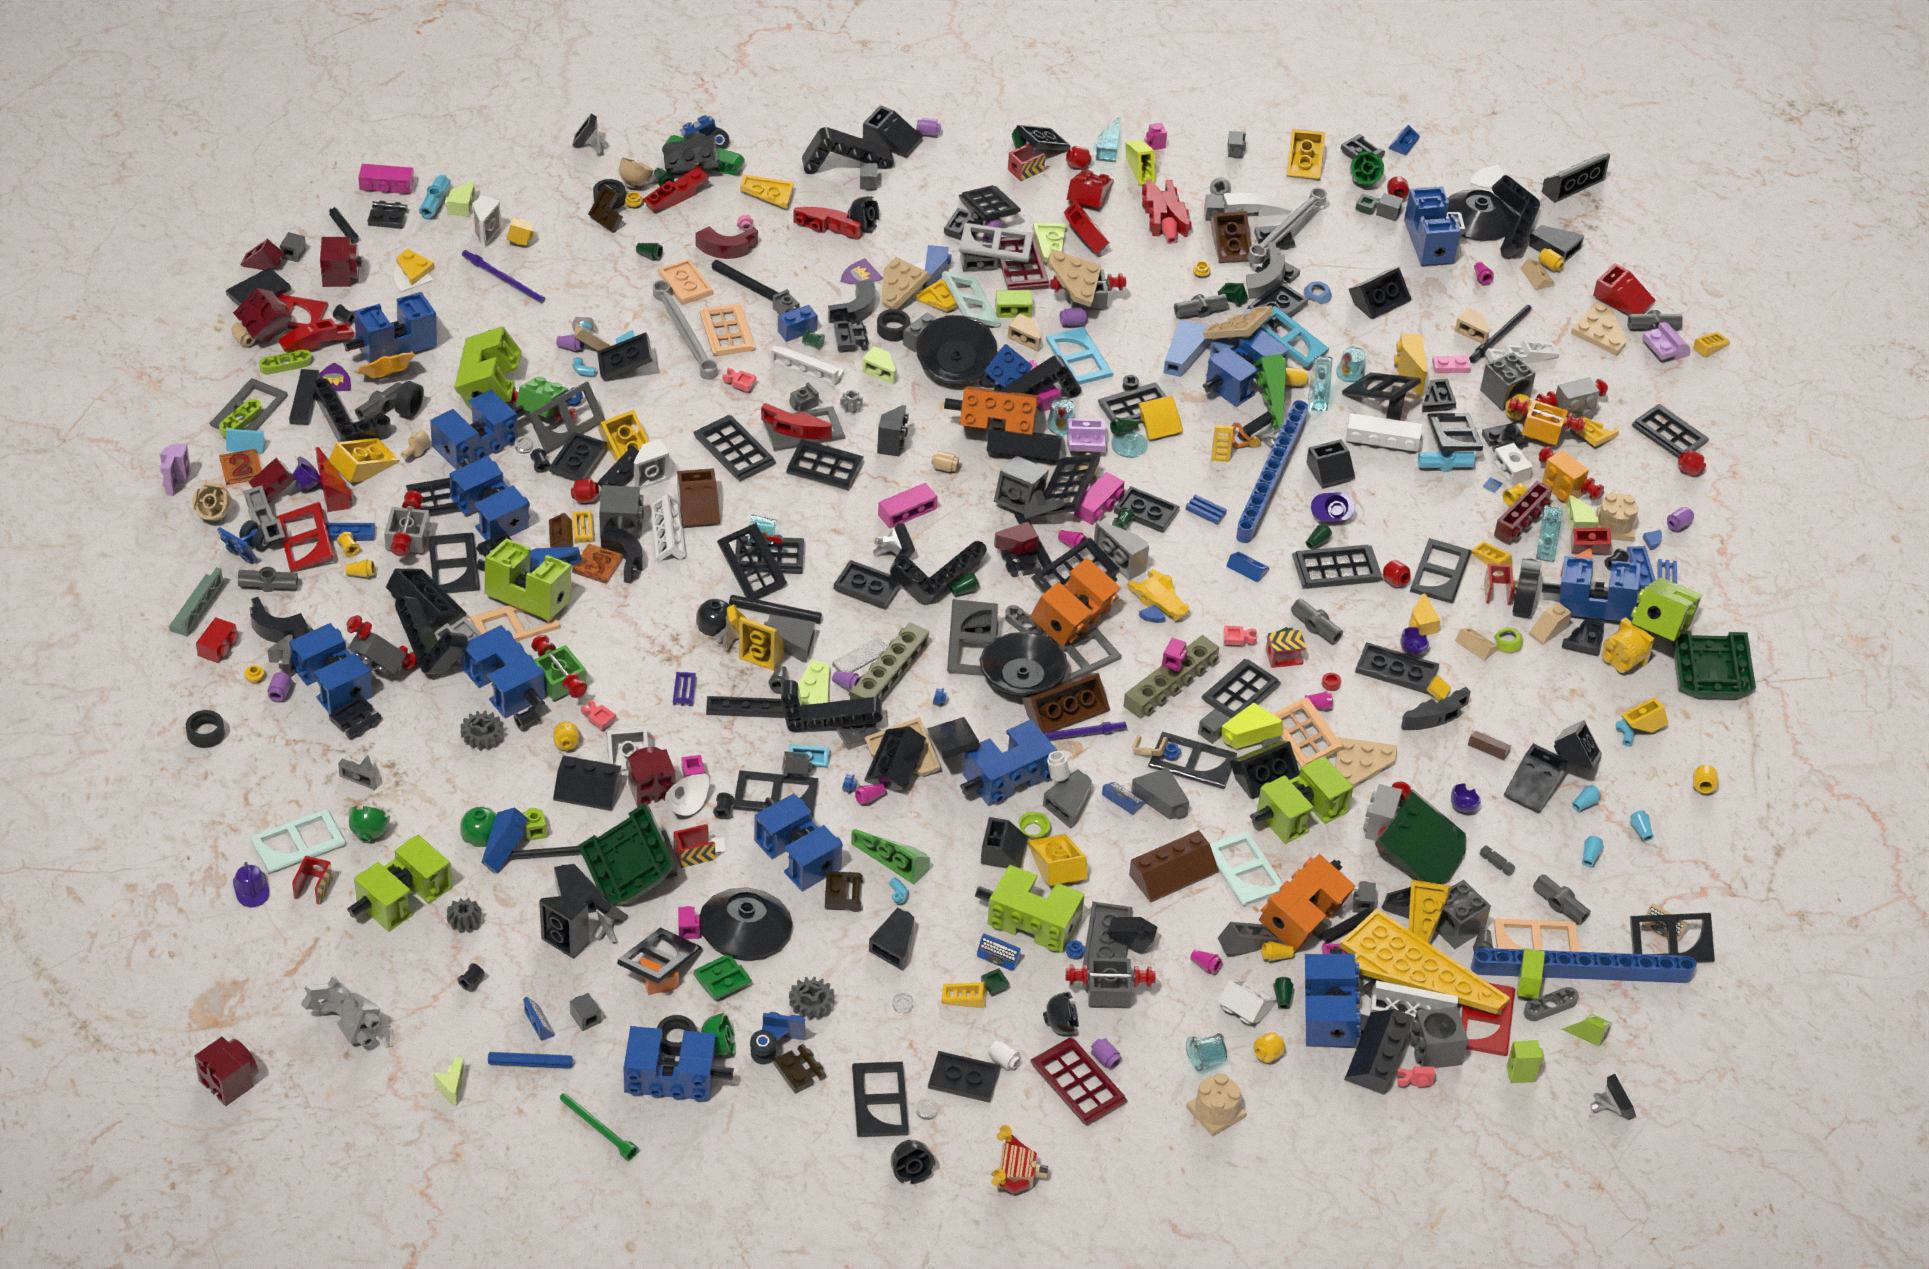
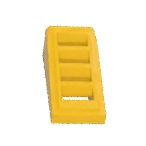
M1714 332L1695 339L1693 348L1706 358L1730 344V341L1719 332Z
M1215 425L1211 460L1229 462L1233 426Z
M1484 541L1471 550V553L1486 565H1512L1511 554Z
M984 982L943 984L942 1004L976 1008L986 1007L987 989ZM950 991H954L953 997H950Z

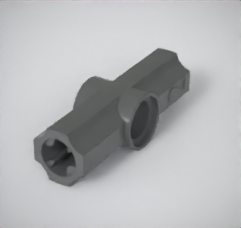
M1198 294L1190 301L1174 303L1176 318L1195 314L1201 318L1209 315L1211 311L1228 308L1225 294L1210 297Z
M1651 310L1647 314H1629L1628 329H1649L1651 331L1657 329L1659 323L1662 322L1670 324L1673 329H1680L1683 325L1682 314H1661L1658 310Z
M398 382L383 392H373L369 401L355 409L358 419L371 418L380 412L383 414L388 413L395 403L397 393L402 384Z
M263 567L260 571L239 570L238 586L260 587L264 592H272L276 588L297 589L298 573L276 572L272 567Z
M1300 598L1291 607V612L1304 621L1305 627L1311 633L1318 632L1333 644L1337 643L1343 636V630L1330 621L1328 614L1324 610H1316Z
M1543 874L1534 882L1533 888L1548 899V903L1554 911H1563L1578 924L1586 921L1591 910L1575 899V894L1569 887L1563 886L1561 888Z

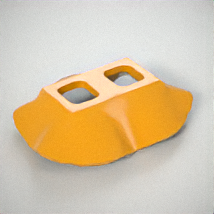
M411 351L410 353H402L390 357L384 356L375 362L359 367L357 373L377 379L406 370L415 354Z

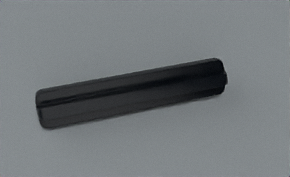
M336 207L330 208L329 215L344 235L350 237L351 243L358 242V234Z
M1365 909L1324 931L1321 939L1327 944L1354 930L1372 912L1370 909Z

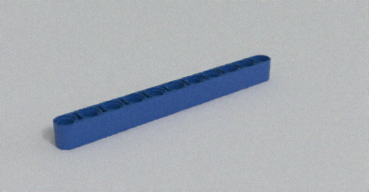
M1296 400L1292 403L1239 519L1236 538L1241 543L1252 541L1302 431L1308 411V404L1305 401Z
M1478 948L1474 951L1470 968L1477 975L1519 977L1524 949ZM1539 950L1545 951L1542 978L1688 983L1693 979L1697 966L1696 961L1690 956Z

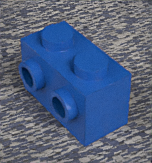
M810 305L778 315V333L788 342L816 332L818 315Z

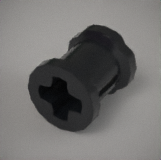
M342 304L335 307L332 314L335 319H340L344 323L348 322L350 326L355 322L353 310L349 311Z
M541 448L533 450L530 457L534 461V470L538 473L548 471L550 462L546 459V451Z
M1618 548L1611 557L1605 559V566L1611 571L1612 561L1627 562L1629 556L1625 550Z
M533 706L521 714H514V721L520 730H524L526 726L540 721L539 715Z
M722 792L717 795V806L714 807L713 813L719 819H728L731 815L730 807L734 803V797L729 793Z
M471 963L468 966V970L464 975L459 976L457 981L463 989L470 991L479 979L484 978L485 972L479 965Z

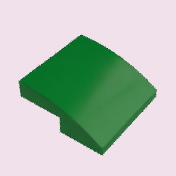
M724 955L695 969L693 972L700 985L714 1000L752 982L742 965L738 966L731 955Z

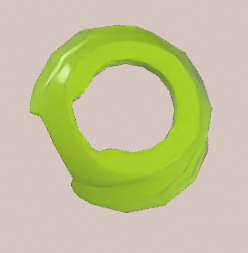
M1502 628L1494 636L1500 651L1513 653L1520 650L1523 646V636L1515 628ZM1513 632L1516 635V639L1513 641L1501 640L1500 634Z
M1027 812L1018 821L1020 830L1029 839L1042 838L1047 835L1050 829L1048 817L1040 812ZM1030 824H1036L1041 827V832L1033 835L1026 833L1024 829Z

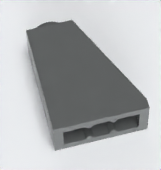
M770 614L768 622L765 621L764 625L778 631L784 642V652L806 663L815 636V622Z
M1169 768L1133 778L1132 794L1169 820L1188 814L1189 800Z
M1077 769L1067 779L1057 783L1044 793L1043 806L1070 829L1073 828L1091 793L1092 780L1087 774Z

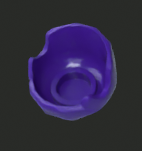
M1417 627L1405 628L1400 638L1401 648L1409 654L1421 655L1428 649L1429 641L1427 635H1420L1419 628Z
M1465 783L1456 784L1452 788L1451 804L1455 809L1466 813H1471L1478 809L1481 799L1475 789L1468 790Z

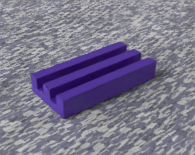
M676 672L673 705H677V703H681V706H685V703L688 706L693 705L696 673ZM680 677H684L682 696L680 698L678 697ZM688 677H691L689 698H686Z

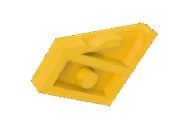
M408 248L396 257V263L402 268L403 274L407 275L411 285L435 268L434 262Z
M943 279L914 294L916 301L946 312L958 307L956 300Z
M1584 417L1583 421H1586L1584 430L1578 433V435L1596 447L1617 437L1619 430L1614 428L1613 431H1609L1603 428L1604 424Z

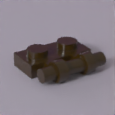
M804 1044L798 1046L797 1050L800 1054L797 1056L791 1050L773 1059L774 1066L795 1094L813 1086L814 1080L812 1077L817 1076L819 1080L826 1077V1073L823 1071L824 1067L814 1059L811 1049L806 1048ZM807 1062L810 1068L805 1069L802 1064Z

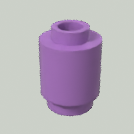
M922 118L917 120L916 131L920 134L936 136L937 133H940L941 123H938V119Z
M1081 307L1060 311V323L1066 327L1083 325L1084 321H1086V312Z
M1681 507L1668 515L1667 525L1670 529L1679 531L1692 522L1694 513L1688 507Z
M284 672L275 673L267 690L268 697L275 702H280L286 698L292 683L291 677Z
M1106 1038L1102 1040L1097 1039L1091 1046V1054L1105 1068L1108 1067L1112 1070L1122 1060L1120 1052Z

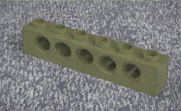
M911 622L905 628H901L898 636L889 643L888 648L880 653L879 659L870 665L866 674H862L856 686L851 687L849 691L850 700L877 697L882 700L927 647L929 631Z
M1201 635L1186 647L1185 650L1188 652L1185 661L1182 662L1180 672L1160 666L1125 693L1123 707L1140 719L1146 714L1149 715L1159 704L1162 705L1167 698L1175 695L1180 688L1188 685L1193 678L1201 675L1210 665H1214L1219 659L1220 647L1204 635Z

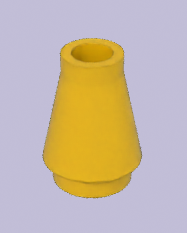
M365 559L352 564H346V575L366 578L374 576L375 565L373 560Z
M1272 941L1262 945V958L1267 959V961L1293 957V946Z

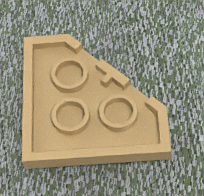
M1051 249L1047 267L1050 271L1053 270L1057 275L1056 279L1063 288H1067L1074 302L1091 307L1101 265Z
M895 257L884 268L881 297L883 306L888 309H898L931 277L930 274L917 266Z
M1599 301L1587 311L1571 330V334L1615 356L1620 353L1626 344L1613 308Z
M1272 306L1256 307L1243 316L1238 314L1227 318L1228 321L1221 324H1212L1203 332L1204 339L1218 340L1220 338L1233 339L1240 336L1242 338L1250 337L1274 313Z
M920 717L888 728L910 726L926 738L924 749L920 753L916 762L917 765L912 773L923 777L941 770ZM886 729L865 737L866 744L873 758Z
M1338 737L1343 748L1336 753L1335 768L1353 786V789L1359 786L1360 782L1380 774V771L1386 767L1390 768L1395 765L1397 745Z

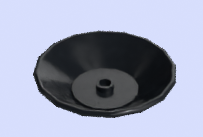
M1470 189L1456 192L1448 197V212H1459L1462 215L1465 234L1461 236L1477 241H1493L1506 236L1516 210L1493 192Z
M946 315L933 320L921 331L916 342L917 358L923 369L935 379L950 384L969 383L982 378L986 374L984 370L997 354V341L991 330L979 320L965 315Z
M1030 632L1008 633L995 638L984 647L979 659L981 673L990 684L1004 692L1017 695L1039 694L1054 688L1064 679L1068 669L1066 654L1056 642L1044 635Z
M748 887L727 889L713 895L702 906L699 915L700 931L707 942L726 955L741 958L763 957L777 951L789 939L793 927L790 911L780 899L766 891Z

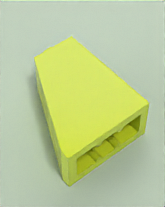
M1142 140L1125 142L1126 159L1138 184H1146V178H1150L1155 183L1154 150Z
M1252 703L1222 725V741L1235 749L1283 735V720L1255 703Z

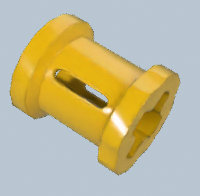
M343 532L337 538V543L343 547V553L347 557L356 555L360 550V546L354 542L351 532Z

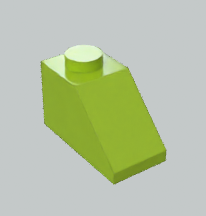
M1524 948L1517 983L1518 996L1538 999L1545 951Z

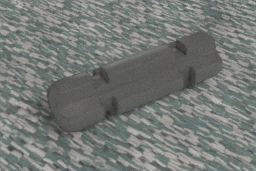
M1485 845L1481 848L1479 854L1485 859L1488 858V861L1500 870L1503 869L1505 874L1511 875L1515 871V865L1511 862L1507 863V859L1496 851L1492 852L1493 849Z

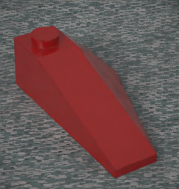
M315 447L327 512L350 509L349 501H352L351 490H347L346 482L319 447Z

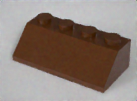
M1088 673L1060 683L1042 693L1022 697L1028 718L1032 719L1043 733L1052 732L1110 710L1099 673Z
M1197 830L1131 859L1129 876L1151 903L1217 874L1219 869L1210 843Z

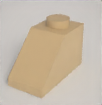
M1467 307L1457 318L1455 332L1481 344L1488 340L1490 330L1483 314Z
M1019 313L1008 326V339L1038 352L1040 350L1041 336L1035 320Z
M1557 601L1543 612L1530 630L1529 635L1544 645L1568 628L1572 612Z

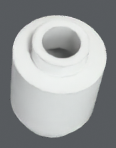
M1061 751L1050 753L1047 760L1050 778L1058 782L1064 781L1070 775L1067 757Z
M997 1040L989 1048L988 1055L991 1056V1059L1006 1070L1015 1069L1018 1066L1020 1053L1005 1042Z

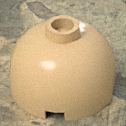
M623 157L619 165V175L621 179L626 181L625 185L635 188V185L643 186L649 182L654 171L651 167Z
M216 483L203 484L204 486L200 489L198 488L192 498L193 509L196 510L199 517L209 521L224 518L232 506L230 493L223 486Z

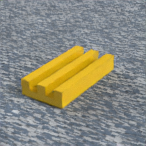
M591 511L572 512L574 542L578 543L579 540H582V543H586V540L593 542ZM577 516H580L582 535H578ZM584 516H588L589 535H585Z

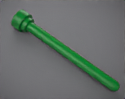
M566 1093L560 1095V1100L617 1146L620 1155L624 1159L629 1161L636 1156L638 1146L631 1141H623Z

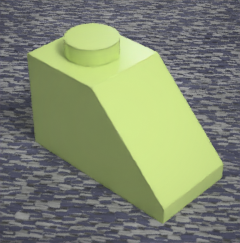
M475 181L467 182L450 191L449 197H446L445 207H448V215L469 217L475 197Z
M873 346L863 358L862 372L894 384L896 369L889 352Z
M1569 496L1566 511L1571 533L1573 528L1598 527L1599 520L1598 516H1595L1594 509L1576 497Z

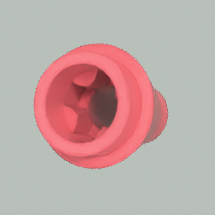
M1171 217L1163 219L1160 227L1167 243H1175L1177 241V222Z

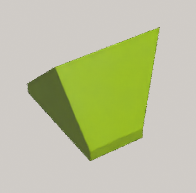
M1591 1014L1585 1020L1561 1030L1596 1046H1600L1612 1022Z

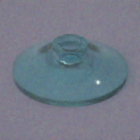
M1130 431L1121 435H1115L1112 438L1111 446L1114 452L1122 457L1136 458L1146 452L1148 443L1144 436Z

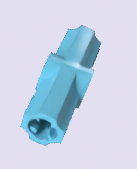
M440 174L435 178L433 184L427 188V195L419 208V214L424 218L430 219V217H433L437 209L443 205V197L451 183L446 175Z
M1440 450L1439 452L1418 453L1419 468H1438L1440 471L1449 472L1453 467H1474L1475 464L1474 452Z

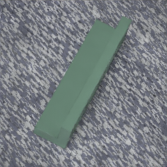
M216 567L211 575L205 574L169 625L171 632L183 636L190 634L224 585L221 568Z

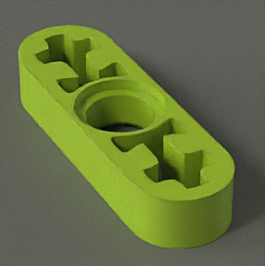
M298 350L264 357L259 361L260 371L263 374L269 375L308 367L312 363V356L308 350ZM285 360L290 361V362L287 363V364L281 363L282 361H285Z
M257 399L247 400L220 422V434L226 437L227 429L242 430L261 414V402ZM240 416L245 417L243 420H237V419H236L237 417H240Z

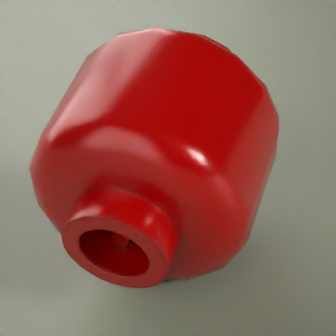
M1073 146L1071 149H1068L1066 162H1068L1070 167L1085 169L1087 165L1091 164L1092 155H1090L1087 148Z
M1395 176L1388 181L1387 192L1404 200L1409 195V184L1405 178Z
M1693 450L1683 452L1678 460L1680 470L1691 476H1696L1699 472L1703 473L1706 467L1704 456Z
M591 478L575 481L573 488H571L572 498L576 499L579 504L594 502L599 496L598 483L594 482Z
M1398 560L1390 561L1383 568L1384 580L1395 587L1406 585L1411 578L1410 568Z

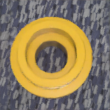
M630 192L625 198V203L630 207L640 206L642 204V197L637 192Z
M1198 261L1193 267L1194 274L1200 277L1209 275V264L1205 261Z
M251 665L245 669L244 676L250 683H258L264 677V669L258 665Z

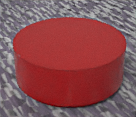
M1326 673L1322 677L1321 685L1327 691H1336L1340 688L1341 678L1336 673Z

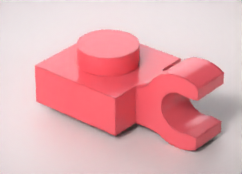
M1413 1066L1412 1070L1400 1068L1397 1070L1396 1075L1404 1078H1398L1397 1085L1406 1086L1411 1082V1086H1432L1435 1069L1434 1067Z

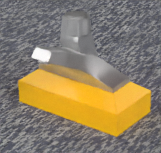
M734 604L727 608L726 627L715 635L716 641L718 643L723 642L722 648L727 651L735 638H739L740 617L746 618Z

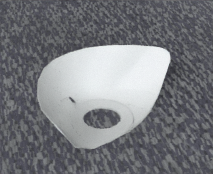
M708 774L691 775L674 784L665 796V801L670 810L683 816L696 813L702 807L707 797L709 788ZM678 787H683L684 795L681 799L675 797V791Z

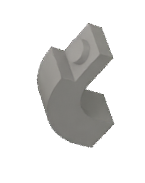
M1275 241L1268 242L1269 266L1259 273L1246 275L1249 299L1261 297L1280 284L1285 276V255H1281L1280 248H1276Z
M262 485L243 491L249 509V516L251 520L258 523V530L261 528L265 543L285 537L280 520L275 519L270 510ZM267 529L272 531L273 537H269Z

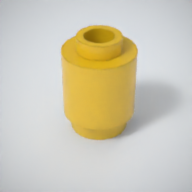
M1543 249L1538 257L1542 265L1554 272L1561 270L1565 264L1564 257L1551 249Z
M1285 368L1286 386H1302L1307 384V371H1303L1300 368Z

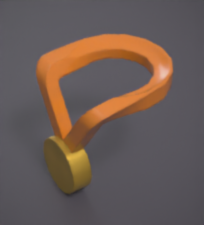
M1235 422L1232 424L1233 448L1238 449L1250 445L1251 448H1256L1261 444L1259 437L1254 436L1250 438L1244 433L1240 423ZM1236 427L1239 428L1242 436L1248 441L1240 444L1236 442L1234 438Z

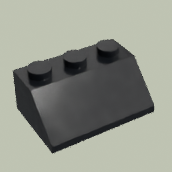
M715 135L671 142L664 145L665 169L673 176L688 173L696 166L702 170L719 167Z
M1399 267L1386 270L1348 289L1354 305L1370 319L1412 299Z
M1585 720L1563 729L1554 741L1556 753L1561 755L1564 760L1589 769L1594 767L1602 755Z
M910 726L886 729L864 781L873 785L882 783L885 789L891 791L905 790L909 784L911 773L917 765V759L924 749L926 738Z
M1277 741L1230 760L1235 780L1251 799L1260 795V789L1265 783H1270L1282 776H1286L1291 780L1300 774L1290 741Z
M563 755L557 771L553 801L612 811L622 782L621 766Z
M573 895L541 898L539 900L541 939L574 959L589 944L588 904Z

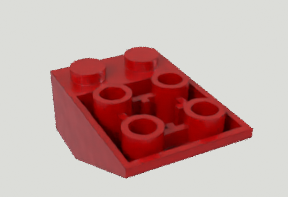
M1091 170L1081 171L1070 180L1066 200L1073 202L1076 200L1078 203L1099 208L1103 205L1114 179L1106 174H1093L1094 172Z
M1616 263L1597 279L1593 296L1628 315L1643 314L1656 301L1629 270Z

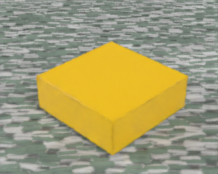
M1436 675L1426 690L1439 701L1446 698L1451 686Z

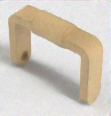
M1137 735L1132 746L1133 752L1136 755L1161 756L1165 751L1168 738H1163L1159 749L1138 748L1141 742V735Z

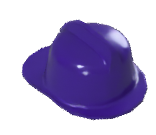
M298 457V465L293 472L297 488L299 490L303 488L310 490L316 485L322 484L316 468L305 458Z
M1344 492L1322 493L1312 500L1311 511L1315 518L1320 521H1343L1352 516L1355 511L1354 499Z
M244 862V866L237 870L233 879L236 898L245 907H258L263 905L269 897L267 879L259 867Z

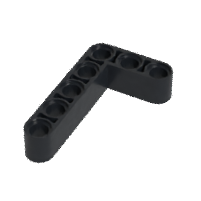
M822 127L818 130L802 155L804 171L807 174L816 173L830 152L863 163H877V167L882 169H889L894 164L890 148L829 127Z
M1503 175L1492 185V191L1516 210L1500 248L1502 255L1510 259L1523 248L1540 208V201L1511 177Z
M1054 355L998 392L1038 395L1056 382H1059L1069 398H1075L1081 393L1082 389L1060 355Z
M319 378L314 381L315 400L338 442L378 438L381 441L391 436V423L388 416L378 415L352 423L330 381L325 378Z
M981 541L972 542L931 577H928L905 555L896 556L889 571L892 577L919 603L928 605L977 566L983 559L987 548Z
M399 595L395 601V609L421 671L424 674L443 675L466 649L468 644L467 636L462 633L446 632L437 641L420 599L414 596Z
M786 680L781 684V703L787 728L791 732L874 724L883 719L882 701L877 697L803 705L799 685L796 681Z

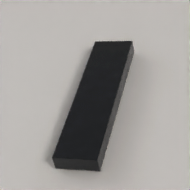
M301 369L289 417L290 424L308 425L315 397L313 384L315 380L319 379V370Z
M707 696L706 715L785 718L781 699Z

